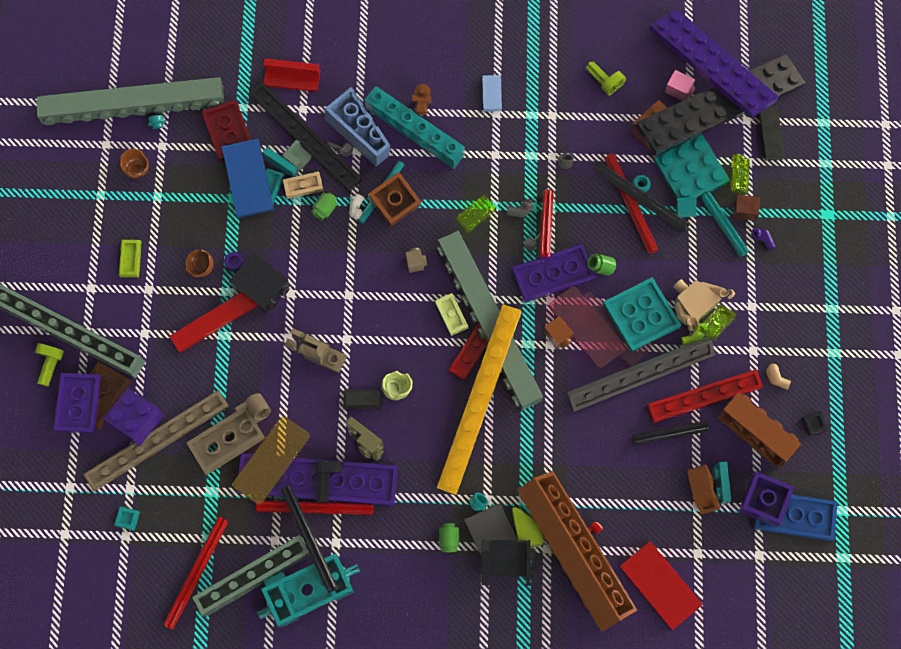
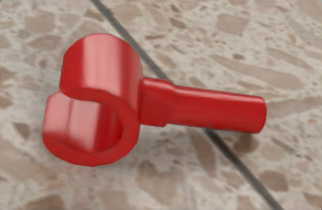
M594 522L588 529L597 535L603 530V527L599 522Z

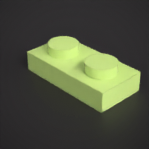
M452 293L435 300V304L451 336L468 329L465 318Z

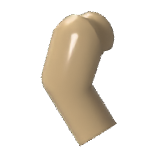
M770 364L766 370L770 383L788 390L791 381L781 377L779 367L776 364Z

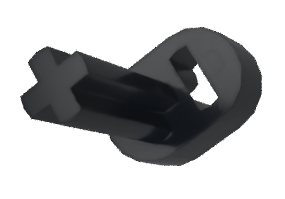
M316 462V472H318L317 502H329L330 473H343V462Z

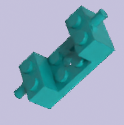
M336 553L325 558L338 587L337 590L331 593L327 592L315 564L262 588L268 607L257 611L260 619L272 614L277 626L282 628L329 602L338 601L354 593L349 576L360 572L358 565L355 564L345 569ZM306 584H310L313 587V592L309 596L302 594V587Z

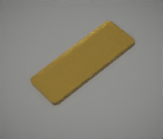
M281 417L235 479L233 487L256 504H262L309 440L310 434L288 418Z

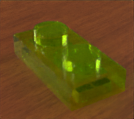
M738 153L733 155L731 165V190L740 195H746L749 190L750 159Z
M483 195L457 216L456 221L470 233L496 211V206Z
M720 304L700 325L699 331L716 340L735 320L737 314Z

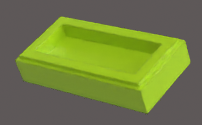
M121 240L120 277L139 278L141 240Z

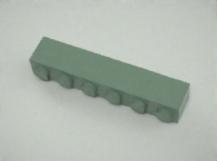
M298 535L192 598L201 615L207 617L265 583L264 580L286 571L311 555L304 540Z

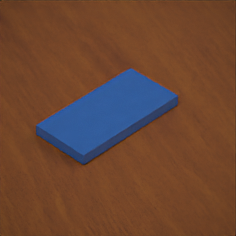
M259 139L222 146L237 218L274 211Z
M792 494L782 523L775 528L754 519L753 529L833 542L835 538L838 501Z

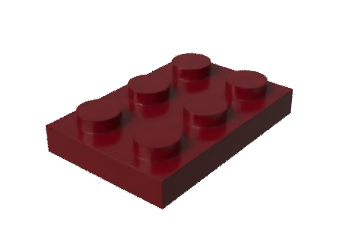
M237 100L202 111L220 162L225 160L222 146L251 140Z

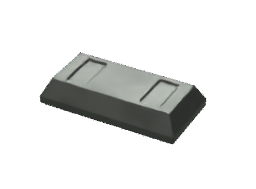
M382 389L344 390L343 409H382Z

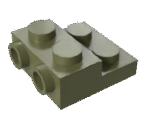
M350 417L346 424L348 432H350L349 435L357 441L359 453L367 459L371 457L378 461L384 454L382 440L354 418Z

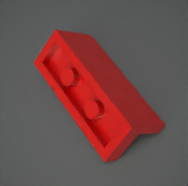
M265 58L264 68L266 72L264 84L267 87L311 92L318 91L321 73L319 64Z

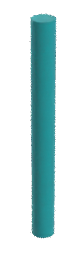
M401 161L397 162L384 182L401 171L404 167ZM371 201L363 210L361 217L357 219L361 224L366 221L375 208Z

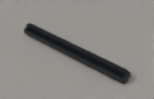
M600 161L593 167V171L681 232H685L689 227L687 221Z
M287 485L281 489V492L327 592L331 593L338 588L291 486Z

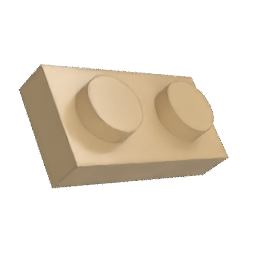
M319 172L283 179L287 199L324 191Z

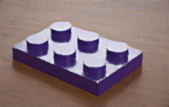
M61 373L54 431L95 434L101 375Z

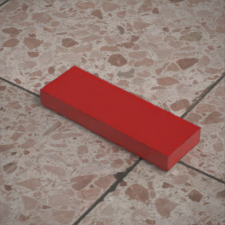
M477 324L448 370L464 381L488 345L487 340H482L478 333L479 324Z

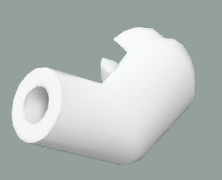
M359 194L354 196L349 207V215L356 219L362 215V210L359 207L364 200V197Z

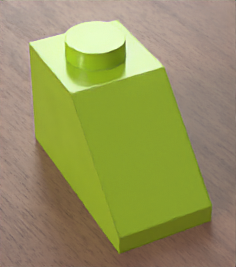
M517 507L512 508L517 540H530L531 548L543 546V541L546 538L541 534V529L536 521Z

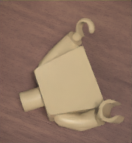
M681 279L673 286L680 293L675 300L676 316L679 321L688 326L689 331H693L694 325L699 327V321L718 305L721 300L720 297H725L731 293L728 296V299H731L735 295L734 290L729 289L726 291L725 288L695 281L688 286Z

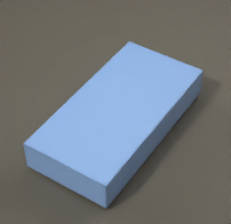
M501 75L482 76L483 112L502 111Z

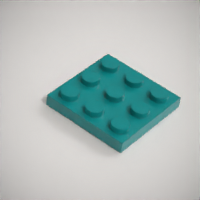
M703 134L655 157L653 160L675 198L695 197L697 199L703 194L712 192L730 182L729 177Z
M653 277L602 303L631 353L682 326Z

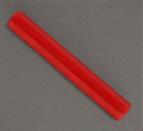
M550 189L543 191L539 253L542 258L550 257L554 194Z

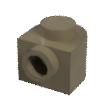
M412 248L409 252H406L405 258L409 273L423 271L424 266H427L426 256L421 254V249Z

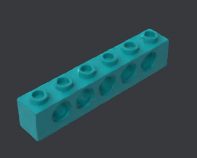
M377 86L365 98V105L368 111L454 169L465 156V147Z

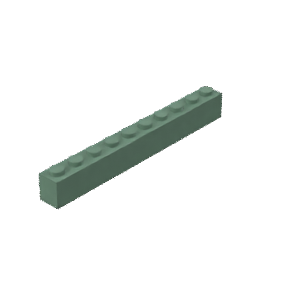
M217 77L37 96V117L42 124L54 125L60 122L72 123L79 120L109 119L116 116L123 118L135 114L142 116L147 113L161 114L165 111L180 112L183 109L198 110L201 107L212 108L224 104L223 84L221 78Z
M456 231L439 239L438 247L436 248L441 258L444 257L447 262L445 267L448 273H452L455 278L453 283L456 289H460L463 294L461 299L464 305L469 306L471 310L469 314L473 323L477 322L480 326L478 333L481 339H486L489 344L500 311L460 232ZM512 338L500 373L502 372L505 377L503 380L507 390L511 389L514 395L512 396L513 403L523 411L542 402L543 395L514 338Z
M0 284V309L136 379L145 364L141 356Z

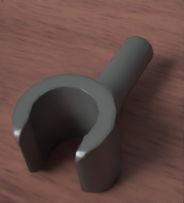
M330 141L327 142L328 146L340 151L344 157L349 156L353 152L351 145L348 143L341 147Z
M541 232L534 240L527 238L524 248L534 251L540 240Z

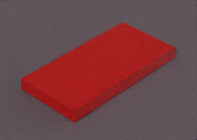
M651 541L619 566L671 631L703 605Z

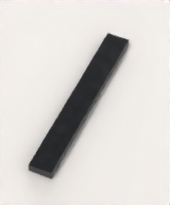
M263 82L249 93L250 97L295 141L298 140L301 147L349 193L363 181L341 157Z

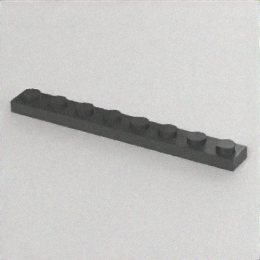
M709 336L569 391L567 395L571 408L575 412L715 356L712 339Z

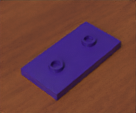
M583 244L550 254L548 258L541 257L512 267L511 270L523 302L527 303L596 280L594 272L588 268L589 258Z

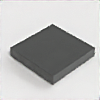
M501 503L464 519L481 557L482 540H517Z

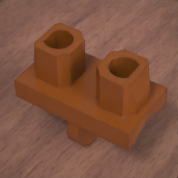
M419 84L415 88V95H412V102L418 115H427L428 106H432L431 90L426 84Z

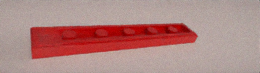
M241 292L169 337L179 353L258 305Z
M757 369L649 403L646 406L652 422L656 423L734 398L738 392L742 395L762 389L763 385Z

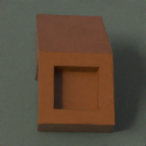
M707 464L688 469L693 499L700 513L705 514L720 510V503L713 490L714 479Z

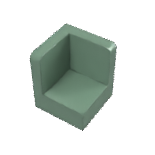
M298 140L282 155L284 159L296 166L298 173L312 159V156L301 148Z

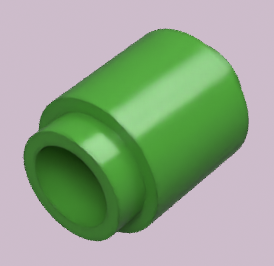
M329 192L327 194L322 193L312 207V215L321 221L325 218L327 219L338 205L336 202L337 198Z
M595 254L589 257L588 268L592 272L609 276L616 269V261L613 257Z
M443 524V528H439V547H441V552H457V547H459V528L455 527V524Z

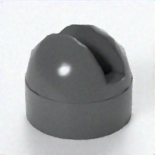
M567 153L559 155L560 167L562 169L571 168L574 157Z

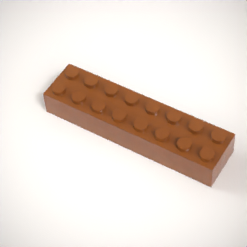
M552 471L535 477L517 489L522 502L526 504L531 517L538 524L541 534L548 541L553 554L557 556L563 571L569 576L573 588L579 593L584 606L591 613L594 623L601 632L638 611L555 473Z

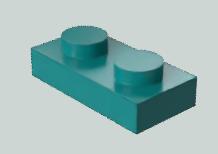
M719 462L714 465L712 476L716 480L715 495L720 505L731 502L727 462Z

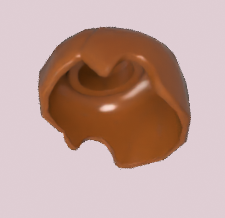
M131 148L121 154L120 168L127 177L138 179L147 173L149 167L148 158L145 157L140 149Z
M203 249L194 250L188 254L185 261L186 271L196 278L206 277L214 268L213 257Z

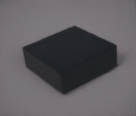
M821 411L801 418L808 436L828 430Z

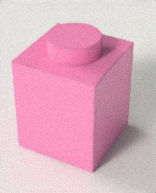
M675 70L667 84L665 93L684 101L687 96H692L696 88L693 86L695 79Z

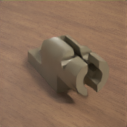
M294 328L291 330L292 338L302 342V344L299 346L295 341L287 338L285 342L286 347L303 355L309 361L338 374L340 373L347 359L346 354L330 348L328 344Z

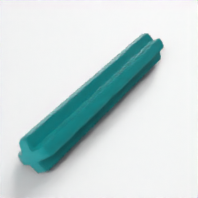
M710 192L703 194L701 200L740 257L745 256L749 252L748 248Z

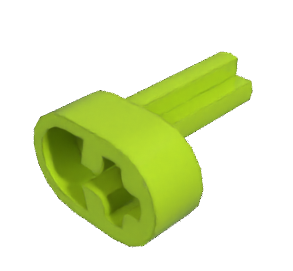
M594 61L589 62L588 66L585 67L602 85L601 89L607 95L613 94L627 79L620 71L609 77Z
M41 343L37 344L35 353L46 357L37 384L49 387L57 361L62 358L63 350Z

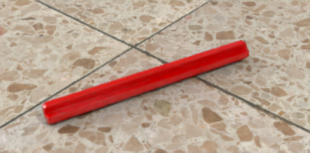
M614 154L607 155L605 157L607 166L626 179ZM618 188L647 253H655L658 247L636 200Z
M256 501L255 508L257 512L291 513L286 501ZM298 502L303 513L372 515L374 512L373 504Z
M222 517L217 518L163 623L165 627L174 629L228 524L226 519Z

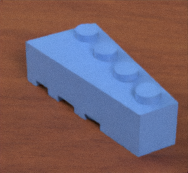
M352 87L325 108V120L374 166L377 167L389 157L390 144L378 126L375 125L373 118L367 113L363 103L357 98Z

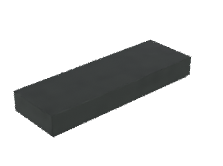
M778 106L768 107L759 113L765 161L783 160L785 156Z

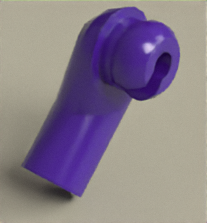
M754 228L751 231V236L755 240L764 242L767 251L776 248L769 231L761 228Z

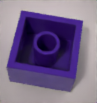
M127 388L103 420L110 428L140 447L164 415L158 407Z
M756 471L750 479L738 512L776 528L782 523L794 487Z

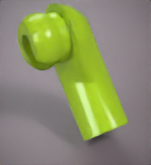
M699 323V327L694 325L692 335L681 337L682 345L685 346L703 339L706 333L705 326L702 323Z

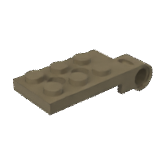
M260 393L248 397L244 403L235 408V413L187 442L206 475L265 439L257 423L265 419L271 413V409ZM229 434H234V439L227 442L226 437ZM218 445L216 451L209 452L210 446Z

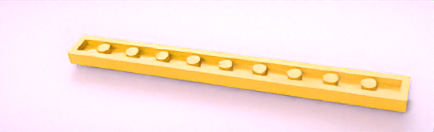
M502 305L439 480L438 489L457 495L522 313L519 309Z

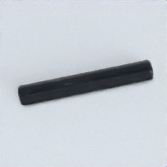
M700 421L634 434L632 439L634 445L698 434L709 431L708 421Z

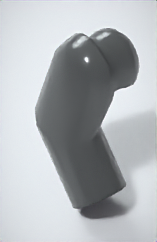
M525 199L518 208L508 206L507 215L525 217L533 210V201Z

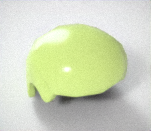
M394 371L383 378L381 389L389 399L400 400L409 394L413 381L409 374H401L398 371Z

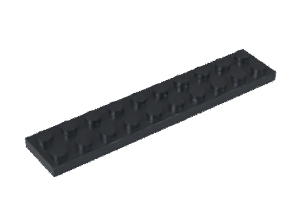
M786 54L750 70L754 76L779 96L778 98L803 87L806 83ZM713 87L640 120L635 126L654 156L745 113Z

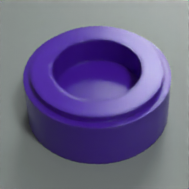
M231 252L225 257L224 263L229 271L237 272L243 266L244 259L241 254Z

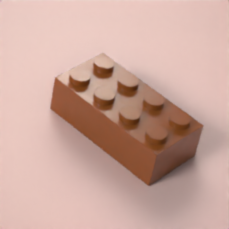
M738 392L717 419L779 469L789 460L801 443L798 442V438L794 434L787 433L782 429L783 426L778 421L770 419L764 409L753 405L748 396L745 394L741 395Z

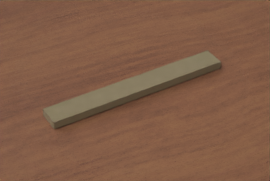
M217 390L153 430L140 447L132 443L83 475L95 492L226 410L229 406L220 391Z

